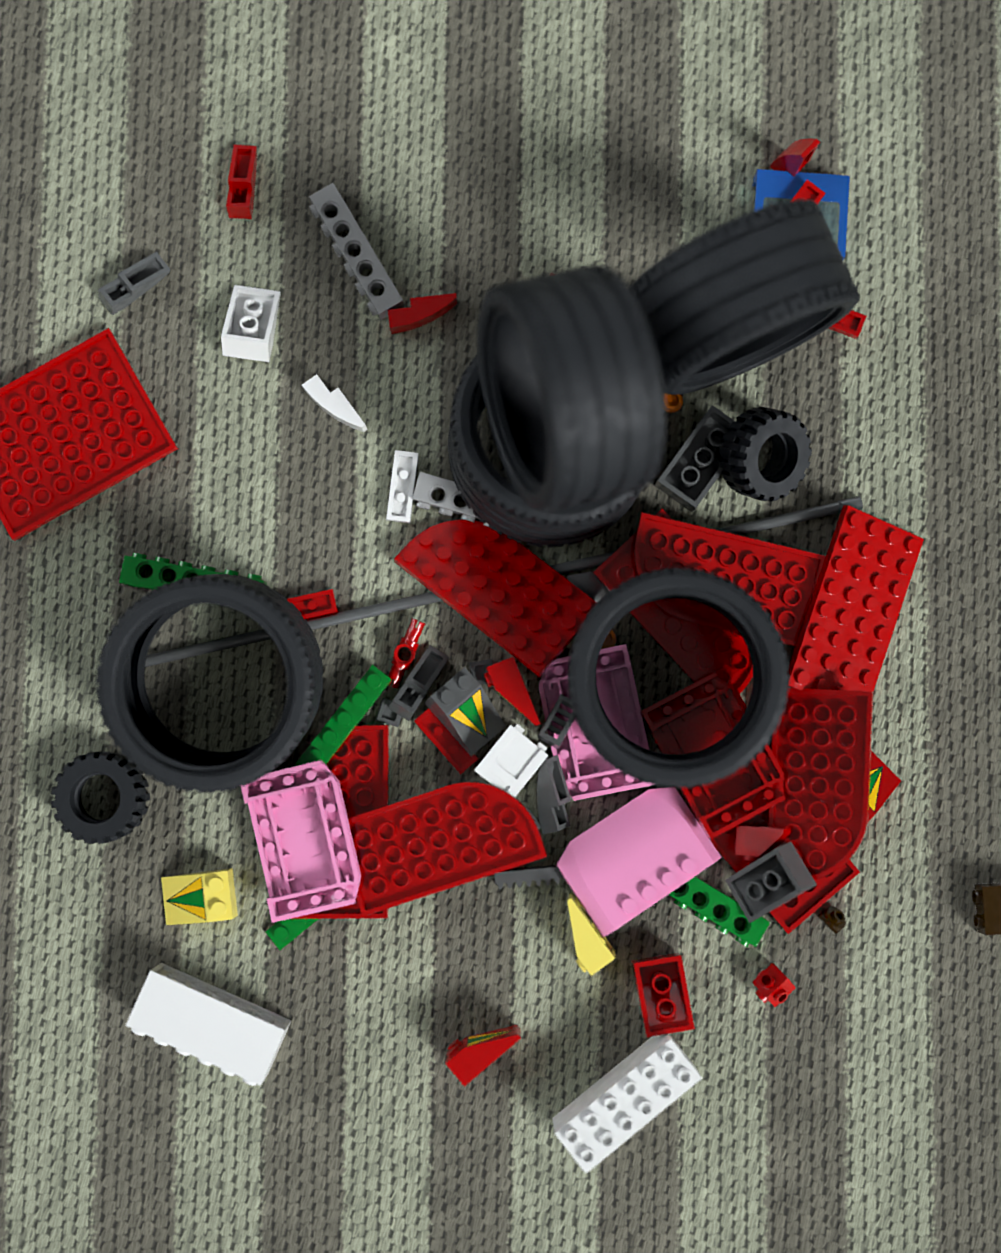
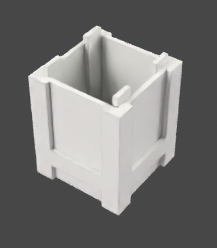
M518 724L515 727L510 725L474 770L493 786L506 791L514 798L548 757V754L545 753L548 748L540 742L537 745L531 742L522 734L525 730Z

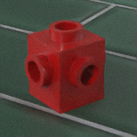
M774 963L759 972L752 981L758 989L755 994L764 1003L769 1001L774 1007L783 1003L796 988Z

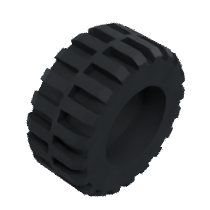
M767 407L748 409L746 413H741L736 417L737 421H733L728 427V433L723 435V446H720L719 454H721L719 465L720 468H723L721 473L724 480H727V485L737 493L760 501H777L779 498L789 495V491L793 492L799 486L798 482L803 481L806 476L804 472L806 468L809 469L810 462L808 460L809 456L812 455V449L809 447L811 443L810 436L806 434L808 431L804 423H801L800 419L795 415H791V413ZM771 437L772 454L764 469L759 471L758 456L764 442Z
M91 752L86 755H80L74 758L73 762L67 763L63 767V773L57 774L55 781L58 784L52 787L51 794L55 795V801H50L51 808H56L57 814L53 816L56 822L61 821L63 823L61 829L65 833L71 832V837L77 841L84 840V843L103 844L121 839V837L133 832V828L139 826L143 821L141 819L142 815L147 813L148 807L145 805L146 801H150V793L146 794V787H149L148 781L143 780L141 775L144 773L135 768L134 763H130L122 754ZM95 775L109 776L115 781L120 791L118 810L112 817L105 820L92 818L85 811L81 801L84 784Z

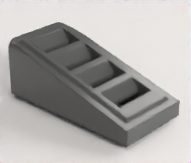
M562 694L538 733V739L556 749L560 748L575 720L574 712L571 714L560 708L561 704L573 710L570 699ZM559 713L568 718V721L566 722L555 715ZM552 721L564 727L563 730L561 731L560 729L552 726ZM547 730L558 735V739L546 734Z

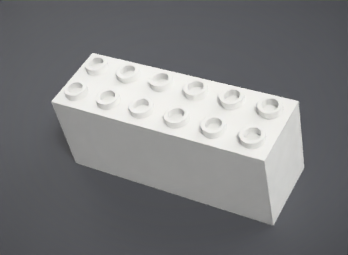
M160 963L150 970L126 1026L132 1028L131 1031L137 1035L144 1036L146 1034L153 1037V1041L163 1046L168 1044L175 1047L176 1051L182 1055L189 1056L191 1054L197 1057L198 1061L204 1065L211 1066L213 1064L220 1067L221 1072L233 1076L236 1074L242 1077L243 1081L249 1085L256 1086L258 1084L261 1086L269 1074L292 1020L164 963Z
M670 1034L652 1036L553 1117L555 1135L583 1171L588 1173L701 1080L702 1077L695 1065Z

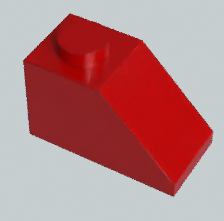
M737 825L735 855H744V860L756 861L758 857L771 852L791 834V828Z

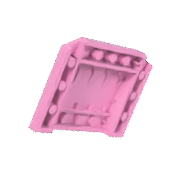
M627 644L601 649L596 666V686L601 705L611 723L623 736L636 745L649 750ZM570 656L555 659L543 672L540 679L539 692L545 721L561 694L570 699L568 690V664ZM561 704L560 708L572 714V709ZM559 713L555 715L566 722L568 721V718ZM576 718L560 748L556 749L551 746L553 756L558 755L569 794L574 801L653 785L624 774L602 758L584 736ZM553 721L551 723L552 726L560 729L561 731L564 728ZM548 730V735L558 739V735Z
M320 760L270 772L248 785L241 786L244 803H248L269 893L267 903L272 923L354 904L360 884L361 872L340 783L327 765Z
M666 787L648 789L569 841L556 867L603 938L714 864L721 856L676 788Z

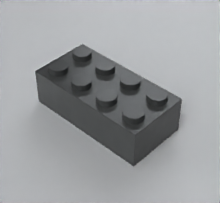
M712 405L654 486L693 512L720 476L721 471H723V468H720L719 459H721L719 449L720 446H723L724 440L722 438L724 433H728V427L734 420Z

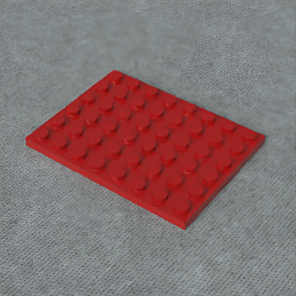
M109 328L0 388V519L14 541L178 450L177 445Z

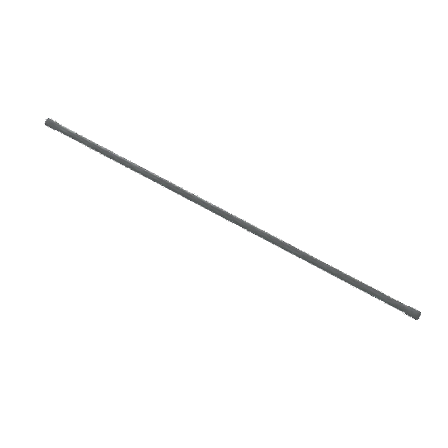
M856 496L830 504L714 530L744 535L841 513L843 505H849L862 510L863 503L861 497ZM615 551L550 565V567L561 575L599 567ZM428 592L306 620L311 629L315 630L442 602L443 600L433 592ZM265 629L148 654L145 667L272 639V637Z

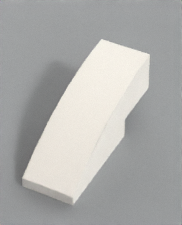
M317 374L302 384V387L311 399L330 416L351 428L362 432L367 430L365 423L339 388L330 393Z

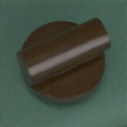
M829 907L818 915L835 934L846 925L843 912L835 907Z

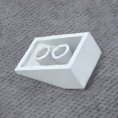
M234 285L221 335L223 356L269 362L280 300L279 291Z

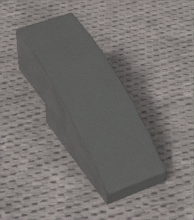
M155 252L119 272L117 279L99 288L98 298L113 316L159 283L171 269L160 255Z
M429 645L393 699L389 709L409 721L450 657Z
M558 755L545 759L540 765L538 773L537 806L543 835L571 826L564 805L570 802L571 798Z

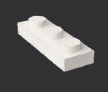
M395 450L387 521L410 523L418 453Z

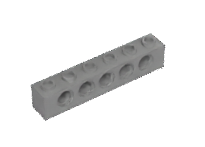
M334 183L310 195L309 198L312 205L309 208L315 219L320 217L323 222L320 226L327 238L332 237L335 243L332 245L338 257L343 256L345 259L344 268L350 277L354 275L358 281L355 286L360 295L367 296L369 300L367 306L372 315H378L380 320L388 317V310L405 307L402 297ZM330 211L338 212L333 218L327 217ZM340 231H349L346 237L338 236ZM352 250L361 251L356 257L349 255ZM365 269L373 271L369 276H362L361 272ZM377 288L384 290V293L380 296L372 294Z
M423 472L419 473L412 500L417 502V507L429 510L431 506L438 508V513L452 517V514L455 513L462 515L461 520H468L473 523L475 519L480 521L474 515L473 509H469L467 504L462 508L455 506L454 501L457 497L461 496V491H458L454 481ZM442 490L445 493L444 499L441 501L433 500V492Z

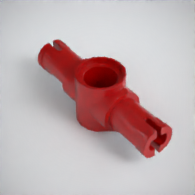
M411 618L407 632L404 637H401L391 661L393 665L388 677L392 680L395 679L392 687L396 689L399 688L405 670L409 669L411 662L416 656V650L419 646L417 642L426 623L420 621L417 628H415L418 620ZM401 647L410 649L411 657L405 660L399 656V649Z

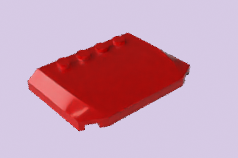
M712 673L647 707L640 713L660 752L676 755L705 749L724 738L737 725L747 706L736 687L725 682L716 673ZM768 744L751 762L730 776L701 786L680 788L710 840L785 800L784 772Z

